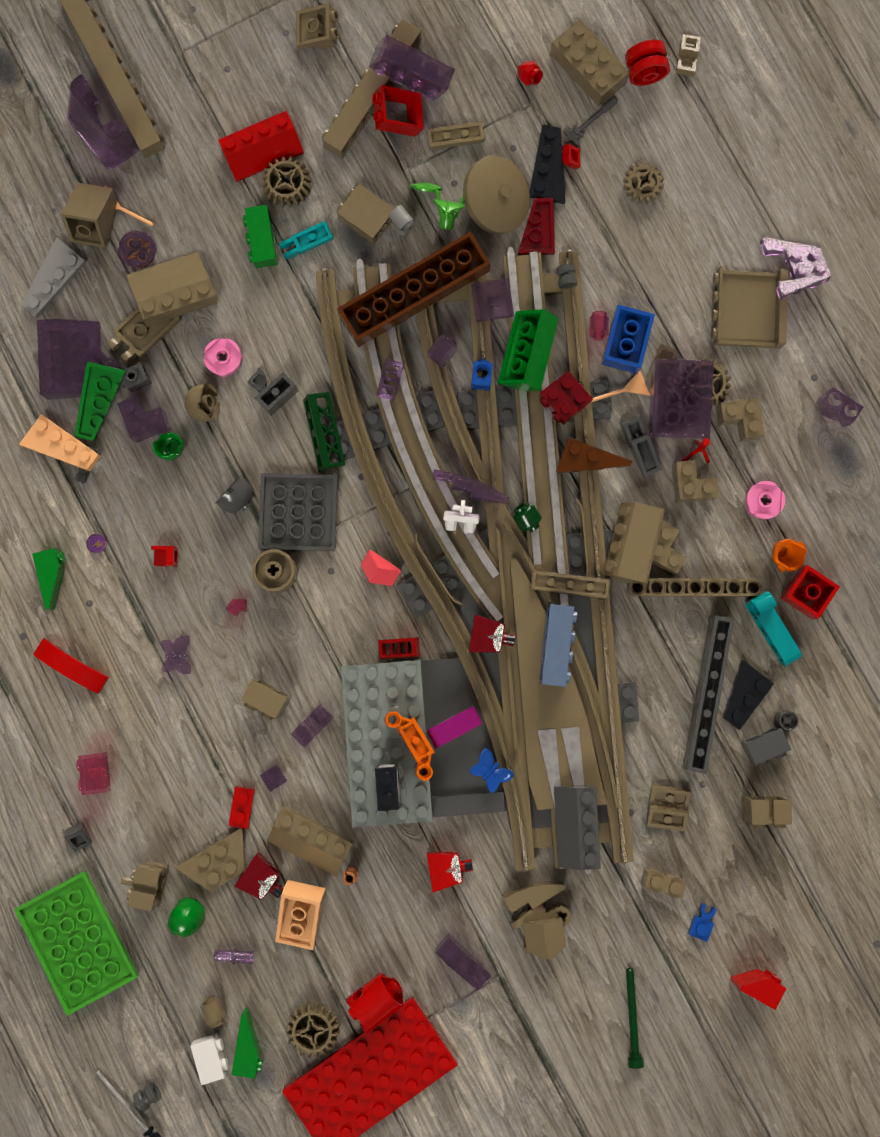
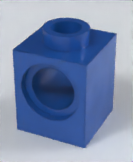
M480 359L478 362L474 361L471 389L490 391L493 363H489L488 360ZM483 370L487 373V376L480 378L477 372Z

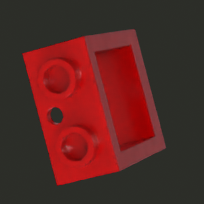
M381 85L373 93V119L376 130L415 137L424 129L421 93ZM385 100L406 104L408 123L387 119Z

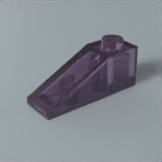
M450 933L436 946L435 953L475 989L479 990L491 977V974Z

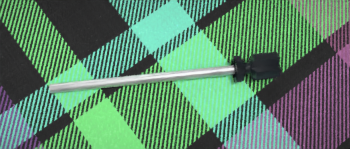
M98 1070L96 1074L146 1131L143 1136L161 1137L158 1132H152L153 1126L148 1128Z

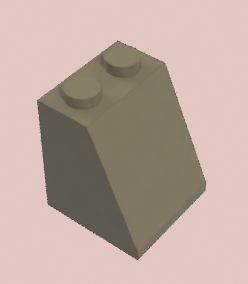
M77 182L61 213L71 242L103 248L107 247L117 205L113 188Z

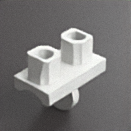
M461 500V506L453 505V511L445 510L443 520H445L446 530L456 531L457 522H464V532L474 533L476 524L479 523V514H472V507L465 506V500Z

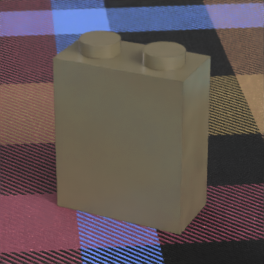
M358 184L356 188L353 187L350 190L347 200L341 202L338 206L337 216L339 221L374 245L392 222L389 214L395 208L361 184Z

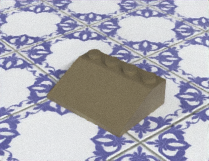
M198 252L126 275L146 327L218 304L215 291Z

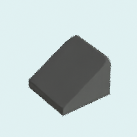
M83 822L65 830L64 838L74 852L92 843Z

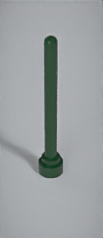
M628 968L626 970L631 1043L628 1067L640 1069L644 1067V1058L639 1053L634 970Z

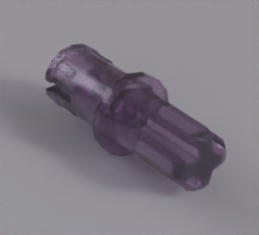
M234 948V951L215 950L214 961L232 962V965H235V963L253 964L254 951H240Z

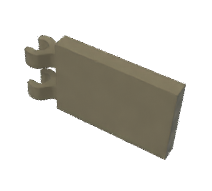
M137 307L113 330L116 336L107 345L116 353L121 348V345L125 343L129 349L121 355V358L127 365H130L136 356L142 358L181 319L177 316L146 327L140 310Z

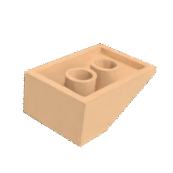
M287 880L281 894L275 942L309 950L314 949L326 888Z

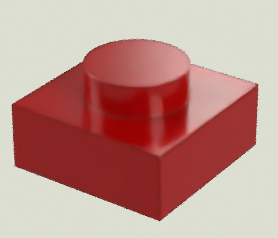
M570 144L564 145L563 164L574 170L580 168V149Z

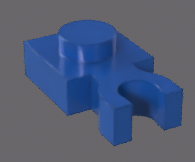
M701 902L699 907L700 915L693 916L688 934L708 942L714 926L710 919L715 915L717 909L711 906L710 912L705 913L706 904Z

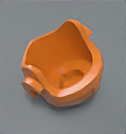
M792 539L776 542L772 549V561L778 565V570L783 573L785 571H795L802 567L807 552L806 546L801 541L797 543Z

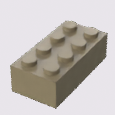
M580 19L552 42L550 55L598 107L626 84L629 72Z

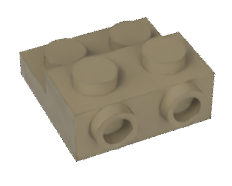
M329 3L296 11V47L299 50L314 46L319 50L336 46V40L339 39V32L336 28L339 15Z

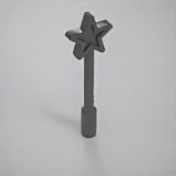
M612 97L578 129L577 125H574L572 130L564 129L563 133L567 136L564 144L572 142L577 147L578 139L584 136V133L581 132L599 116L616 105V99Z

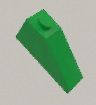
M52 548L32 554L45 610L51 611L56 608L65 571L64 563L66 562L64 553L60 549Z
M245 1008L241 1014L231 1075L255 1079L257 1073L262 1071L263 1060L260 1059L261 1049L249 1009Z

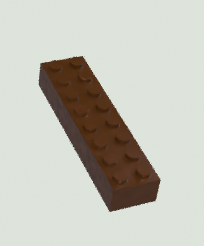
M470 231L337 308L338 314L356 345L360 347L490 272V262Z

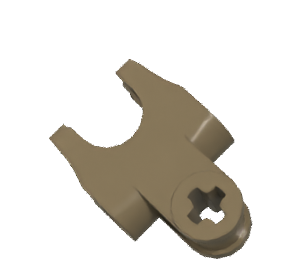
M542 903L534 909L531 906L526 908L511 921L513 929H517L523 926V922L560 917L558 912L561 911L564 913L562 921L563 927L570 923L572 916L569 907L564 903H557L547 909ZM525 943V944L523 945V947H524L523 949L525 950L526 953H530L529 951H527L526 943Z

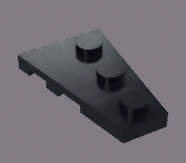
M744 660L740 662L734 687L722 717L738 730L742 728L774 685V683Z

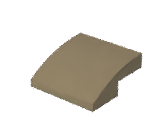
M651 784L646 825L686 832L691 796L690 789Z

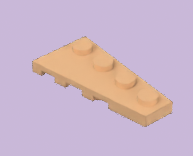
M42 414L19 443L22 447L64 461L89 472L101 457Z

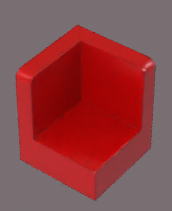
M151 546V550L154 551V566L177 567V547Z

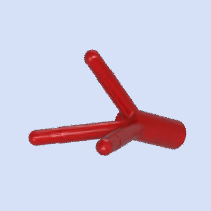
M704 438L701 443L698 440H694L697 448L681 460L687 461L698 452H702L706 462L710 463L706 452L710 440Z

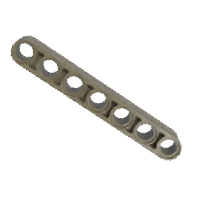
M648 578L647 584H639L641 586L639 593L632 590L633 583H628L626 588L628 594L632 597H753L761 594L763 585L758 579ZM653 583H657L660 586L658 593L652 591L651 586ZM672 583H676L679 586L677 593L671 590ZM691 583L697 584V593H693L690 590ZM711 583L716 584V593L710 591L709 586ZM730 583L735 584V586H736V592H735V593L730 592V590H729V584H730ZM749 583L754 584V593L748 590Z

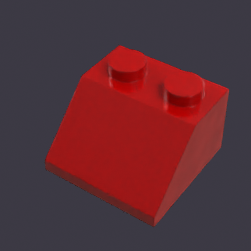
M754 969L730 978L731 982L740 991L776 1010L787 989L781 984L782 980L767 969L765 972L760 969Z

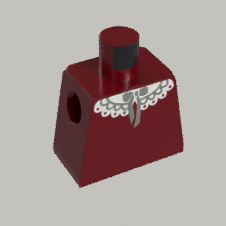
M474 615L469 652H501L502 645L514 646L515 635L504 633L505 624Z
M260 852L255 855L234 885V887L261 900L266 897L268 892L278 899L284 889L276 883L281 873Z

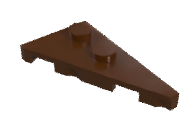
M569 437L556 473L624 468L631 466L632 461Z

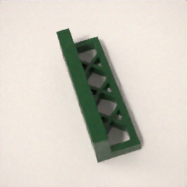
M330 393L308 394L303 399L318 471L326 472L329 468L345 466ZM317 398H325L327 406L324 409L317 405ZM323 414L330 419L331 424L329 427L321 423ZM327 433L334 437L335 442L332 446L325 441ZM331 451L338 455L339 462L330 463L329 454Z

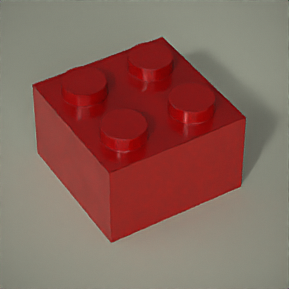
M805 565L799 568L780 599L810 619H819L840 586L809 565Z

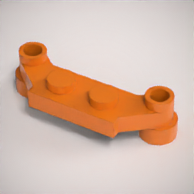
M395 711L388 712L384 717V722L388 727L397 729L416 761L415 775L420 780H429L433 775V770L430 766L431 755L435 752L414 717L411 719L402 717ZM390 716L394 718L392 723L389 722ZM422 768L424 769L423 775L420 774Z

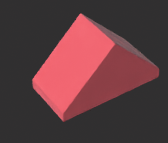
M371 549L361 563L369 583L393 586L402 571Z

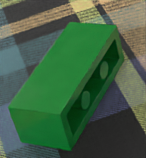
M267 205L245 208L243 223L245 227H248V233H245L247 245L251 247V251H248L250 263L253 262L256 269L278 265L270 212Z

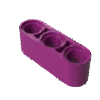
M472 706L428 729L426 732L436 749L481 725L483 722L475 707Z

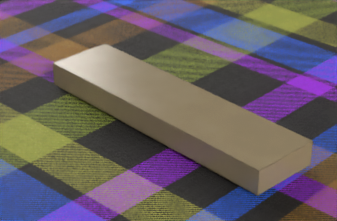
M533 570L530 590L608 599L610 580Z

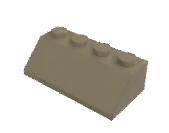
M636 502L621 503L603 576L618 583H648L665 512L664 509Z
M286 805L282 808L267 840L336 877L354 843V840Z

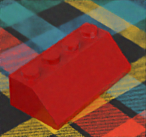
M287 110L218 140L236 182L264 171V168L268 169L269 162L273 165L275 164V158L280 162L282 157H285L287 161L290 156L294 158L304 153Z

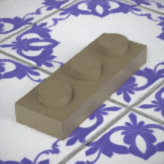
M482 121L427 129L430 150L485 142Z

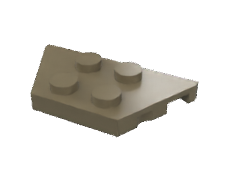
M240 828L179 864L176 866V869L208 891L215 890L243 873L246 869L244 860L245 845L243 843L244 829Z

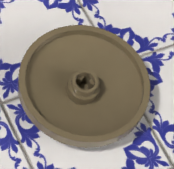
M488 156L474 163L468 170L463 184V198L466 209L473 221L480 228L492 234H505L517 229L524 222L530 205L528 185L517 166L503 157Z

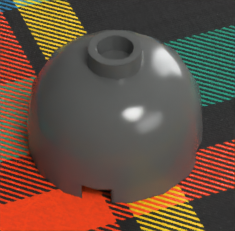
M239 476L215 503L225 512L236 513L241 509L245 511L252 504L250 502L253 495L252 487L245 478Z

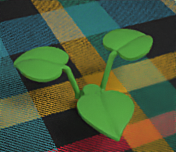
M427 182L410 184L409 189L415 188L420 191L433 192L437 195V199H433V203L439 209L438 215H440L438 227L452 230L454 220L458 218L460 209L465 208V205H463L464 198L462 197L460 203L443 200L440 197L442 188L436 184Z

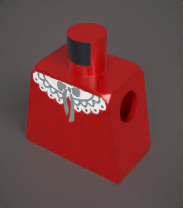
M427 852L432 892L462 883V873L473 871L472 860L460 861L459 852Z

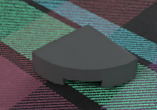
M260 368L247 381L259 393L267 387L266 376Z

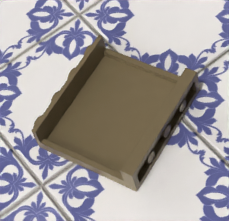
M720 266L713 275V284H716L712 295L715 309L712 310L714 327L711 330V339H714V345L781 349L786 344L788 270L781 269L778 273L723 270V266Z

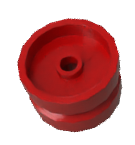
M655 39L646 40L626 51L625 60L629 68L631 84L635 86L650 85L664 79L670 73V65L666 57L667 52L663 41Z

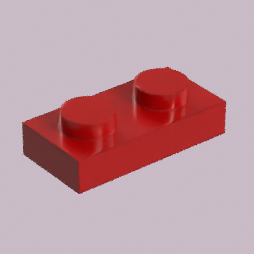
M235 787L228 826L249 828L255 789Z

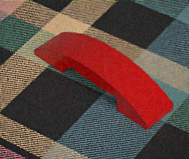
M45 638L42 639L33 654L57 672L97 694L100 693L109 678L95 668L89 667L64 652L60 647Z

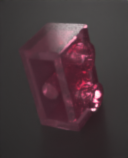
M107 752L78 756L76 761L77 771L80 772L78 788L82 795L111 791Z

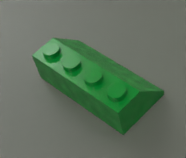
M545 309L516 311L497 384L523 391L541 390L559 320L558 317Z

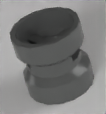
M564 264L556 268L560 289H569L577 286V278L574 276L576 272L574 264Z
M784 710L777 712L774 717V723L777 727L782 728V730L789 731L794 730L798 726L799 718L794 712Z
M150 1082L145 1086L144 1090H139L133 1095V1100L137 1108L144 1112L150 1108V1104L158 1102L162 1096L158 1087L153 1082Z

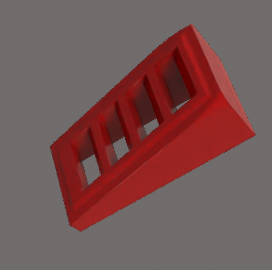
M419 637L378 640L379 659L420 656ZM401 642H404L405 654H402ZM409 642H411V644H412V653H410V643H409ZM386 643H389V655H386ZM394 643H396L397 654H394Z

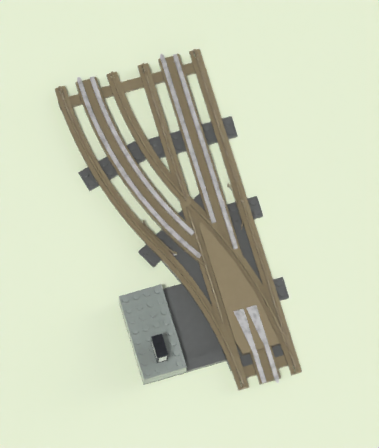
M509 247L507 255L503 256L504 278L486 279L485 274L434 303L469 301L473 360L478 362V360L484 359L488 360L489 363H493L488 300L506 298L510 336L516 311L546 310L545 295L562 294L569 372L592 398L609 393L608 380L590 382L578 251L572 252L569 249L567 252L559 253V266L567 264L566 258H568V264L575 265L576 272L574 276L577 278L578 284L573 288L560 289L558 286L559 276L557 274L543 275L541 253L530 252L529 255L515 256L513 248ZM359 258L357 266L353 267L355 289L336 291L334 270L323 268L322 271H315L318 305L327 359L343 420L336 422L344 460L356 457L378 512L400 555L413 575L397 585L398 590L417 619L428 611L434 610L459 657L341 666L352 828L433 821V817L507 811L509 827L512 833L516 871L535 870L534 848L553 847L554 866L559 868L554 787L594 785L597 793L599 843L611 842L614 863L625 864L627 862H634L621 723L638 722L639 713L636 683H617L610 596L608 599L530 590L533 570L608 579L603 574L614 530H603L598 470L578 472L581 503L577 499L574 503L579 509L582 533L566 534L561 475L556 473L559 465L556 423L558 422L552 417V411L549 408H544L539 402V394L552 383L550 355L540 391H523L515 388L495 389L494 368H492L490 391L476 389V391L457 392V402L441 348L434 308L431 305L415 314L433 390L415 396L403 351L399 327L396 325L363 344L379 408L361 414L349 370L337 308L391 278V265L384 263L379 264V267L364 268L363 261ZM481 370L477 372V375L480 378H484L487 376V373ZM609 397L589 403L568 421L574 422L575 440L596 447L593 420L611 418ZM517 426L523 503L533 504L542 517L538 523L540 525L539 528L533 532L529 530L521 531L513 520L514 512L509 513L505 506L499 439L500 427ZM446 427L460 463L486 511L487 529L478 534L476 530L474 533L464 532V522H457L456 531L446 530L445 520H443L445 510L453 511V505L461 506V503L446 476L428 432ZM479 429L482 461L468 430ZM328 433L331 445H333L335 442L334 437ZM392 445L413 497L432 534L445 554L432 564H430L418 544V535L415 533L414 540L386 483L374 450ZM335 454L336 460L339 462L338 455ZM550 604L573 606L574 611L577 612L576 624H572V631H575L574 643L570 644V651H573L572 663H568V671H571L570 683H566V687L539 684L546 610ZM474 615L505 624L504 633L515 635L514 646L502 645L501 652L470 653L469 645ZM474 706L483 723L435 749L426 731ZM395 711L402 717L408 719L414 717L435 752L431 755L430 766L433 770V775L429 780H420L415 775L416 761L397 729L388 727L384 722V717L388 712ZM390 716L389 722L392 723L394 718ZM485 748L492 752L494 758L493 765L497 762L499 764L498 768L503 767L514 773V777L511 780L500 782L494 793L489 792L486 785L487 780H482L483 776H475L469 772L474 765L480 763L479 757ZM423 768L420 770L421 775L424 774ZM591 869L584 871L586 874H590Z

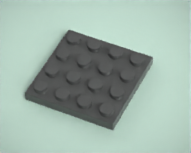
M261 473L258 549L335 552L338 476Z

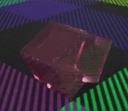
M232 599L225 609L234 616H238L240 612H246L247 600Z

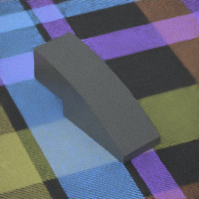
M635 415L619 422L643 477L662 470L651 438L646 433L641 416Z

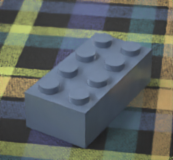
M555 604L547 606L539 684L566 687V683H570L571 671H568V663H572L573 651H570V644L574 643L575 631H572V624H576L577 612L574 611L573 606Z

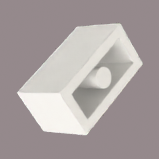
M215 1033L194 1040L190 1047L201 1085L224 1079L229 1070V1063L227 1058L223 1056L224 1045L222 1039L218 1038V1034Z

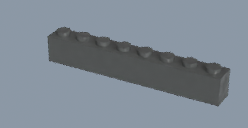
M714 615L710 616L683 763V769L707 774L734 619Z

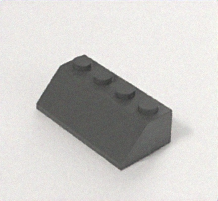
M594 785L554 787L558 867L577 870L601 869L596 787Z

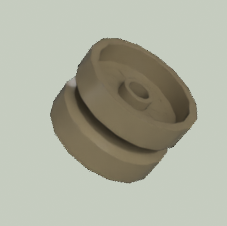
M270 549L256 557L253 563L252 574L255 582L261 588L271 593H282L294 585L298 569L295 561L287 553L277 549ZM276 568L279 569V571L275 573L276 575H274L273 570Z

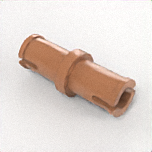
M350 866L343 873V882L346 885H352L358 880L359 873L355 866Z

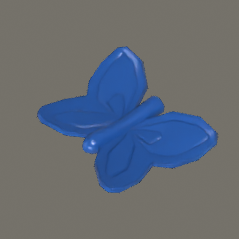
M487 748L480 754V763L474 765L469 771L472 775L483 776L482 780H487L486 785L491 793L496 791L500 782H507L514 777V773L509 769L498 768L499 764L497 762L493 765L494 758L492 752Z

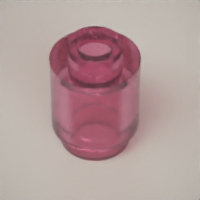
M595 311L590 317L589 336L595 341H602L608 337L609 317H607L606 312Z

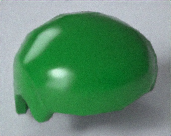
M172 432L160 434L159 439L152 443L153 452L165 461L177 459L184 450L183 440L178 434Z

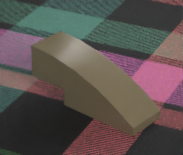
M562 881L537 882L514 889L502 897L511 913L527 903L534 909L566 889Z

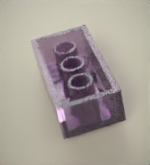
M387 34L376 45L369 65L375 73L390 77L391 81L402 83L409 90L424 94V97L429 100L438 99L448 90L455 70Z

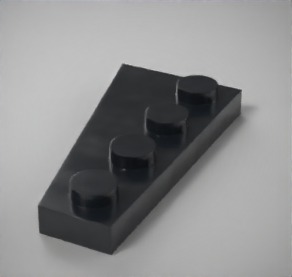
M542 125L529 195L533 199L553 198L554 203L565 204L561 128Z

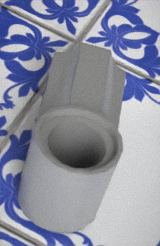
M399 205L391 211L389 217L393 221L394 232L398 236L405 237L410 233V227L414 220L405 208Z

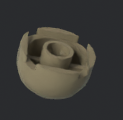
M207 383L196 385L187 392L184 407L191 418L199 422H210L218 418L220 402L216 403L215 396H218L217 391L211 384Z

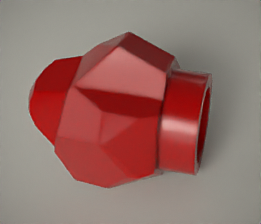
M534 61L524 62L517 67L518 77L526 86L537 85L541 82L543 72Z

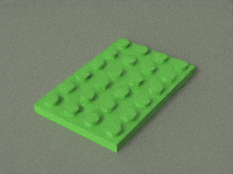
M86 870L14 909L66 1016L139 977Z

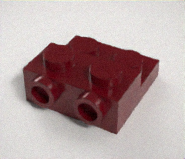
M569 371L552 382L539 394V402L546 409L549 408L552 411V417L563 425L593 401L590 394Z

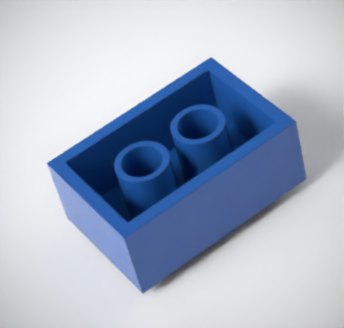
M618 305L614 312L601 365L638 374L642 367L655 314Z

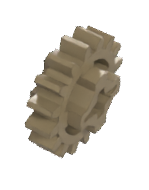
M639 162L638 167L632 165L631 171L627 170V177H624L623 183H625L623 190H628L627 197L633 196L631 201L638 199V204H641L642 200H645V203L648 204L650 199L655 201L657 196H660L661 190L664 187L662 183L664 176H659L661 170L655 171L656 165L649 167V162H647L643 166Z

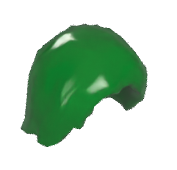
M190 897L180 899L168 918L167 926L171 934L184 938L197 932L205 920L204 906L197 899H191Z

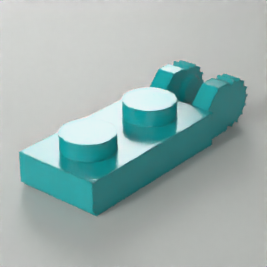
M326 221L292 235L291 238L282 241L279 246L281 249H286L295 243L296 248L284 254L285 259L288 260L334 239Z

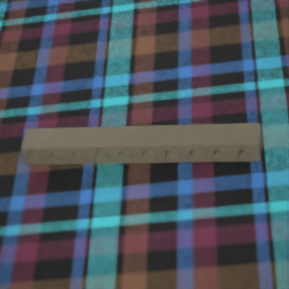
M60 0L145 159L165 149L162 144L164 138L159 130L155 131L153 127L156 125L151 114H146L145 110L148 108L143 99L137 98L136 95L139 92L134 83H129L128 79L131 77L125 67L121 68L120 63H122V60L117 52L113 53L111 48L114 46L109 36L104 37L103 33L106 31L101 21L96 22L95 17H97L94 8L92 5L88 7L86 3L89 0Z

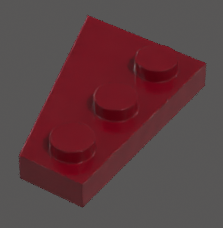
M534 198L517 256L529 255L530 252L541 253V255H555L553 198Z

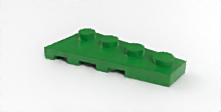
M87 362L74 437L90 441L95 440L127 370Z

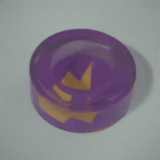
M92 534L88 537L86 546L93 553H101L106 549L107 541L102 535Z

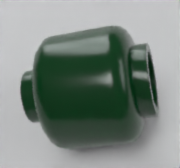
M525 502L514 509L513 520L521 531L529 530L533 532L539 528L540 525L538 523L542 517L533 504Z

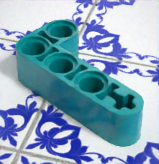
M768 591L762 592L745 602L746 608L779 662L786 667L802 657L801 651L774 609L777 603L771 593Z

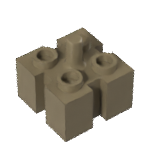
M146 860L133 869L131 878L122 877L121 884L133 886V888H129L127 893L128 907L152 911L155 909V906L157 907L161 904L164 891L163 886L166 881L169 865Z

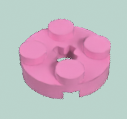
M214 339L206 346L204 351L206 367L213 374L221 377H227L235 373L243 361L240 348L231 339ZM222 353L224 355L227 353V360L219 361V354Z
M761 481L751 486L745 497L748 513L762 520L777 516L785 505L783 491L777 487V484L771 481ZM764 495L770 500V503H766V505H763V502L760 500Z

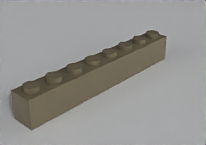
M403 19L399 25L396 24L394 26L389 40L386 39L384 41L379 55L376 54L374 56L369 70L366 69L364 71L359 85H355L349 100H345L339 115H335L331 127L323 133L322 141L325 149L341 159L344 158L374 112L373 93L381 85L391 87L421 41L420 29Z

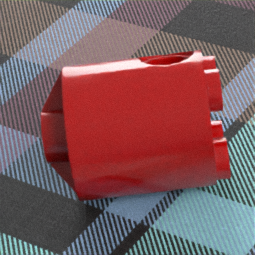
M380 972L346 999L350 1006L348 1012L353 1020H359L361 1028L367 1034L403 1007L402 987L395 978H389Z

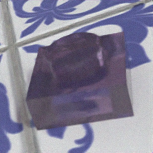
M278 765L260 775L270 792L287 782Z

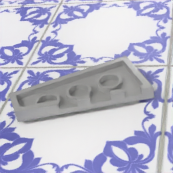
M56 237L21 305L38 318L87 262Z

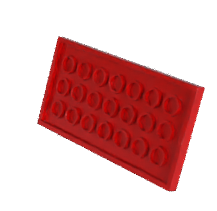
M412 996L403 1003V1007L367 1034L364 1031L284 1087L282 1092L312 1137H359L458 1066V1062Z

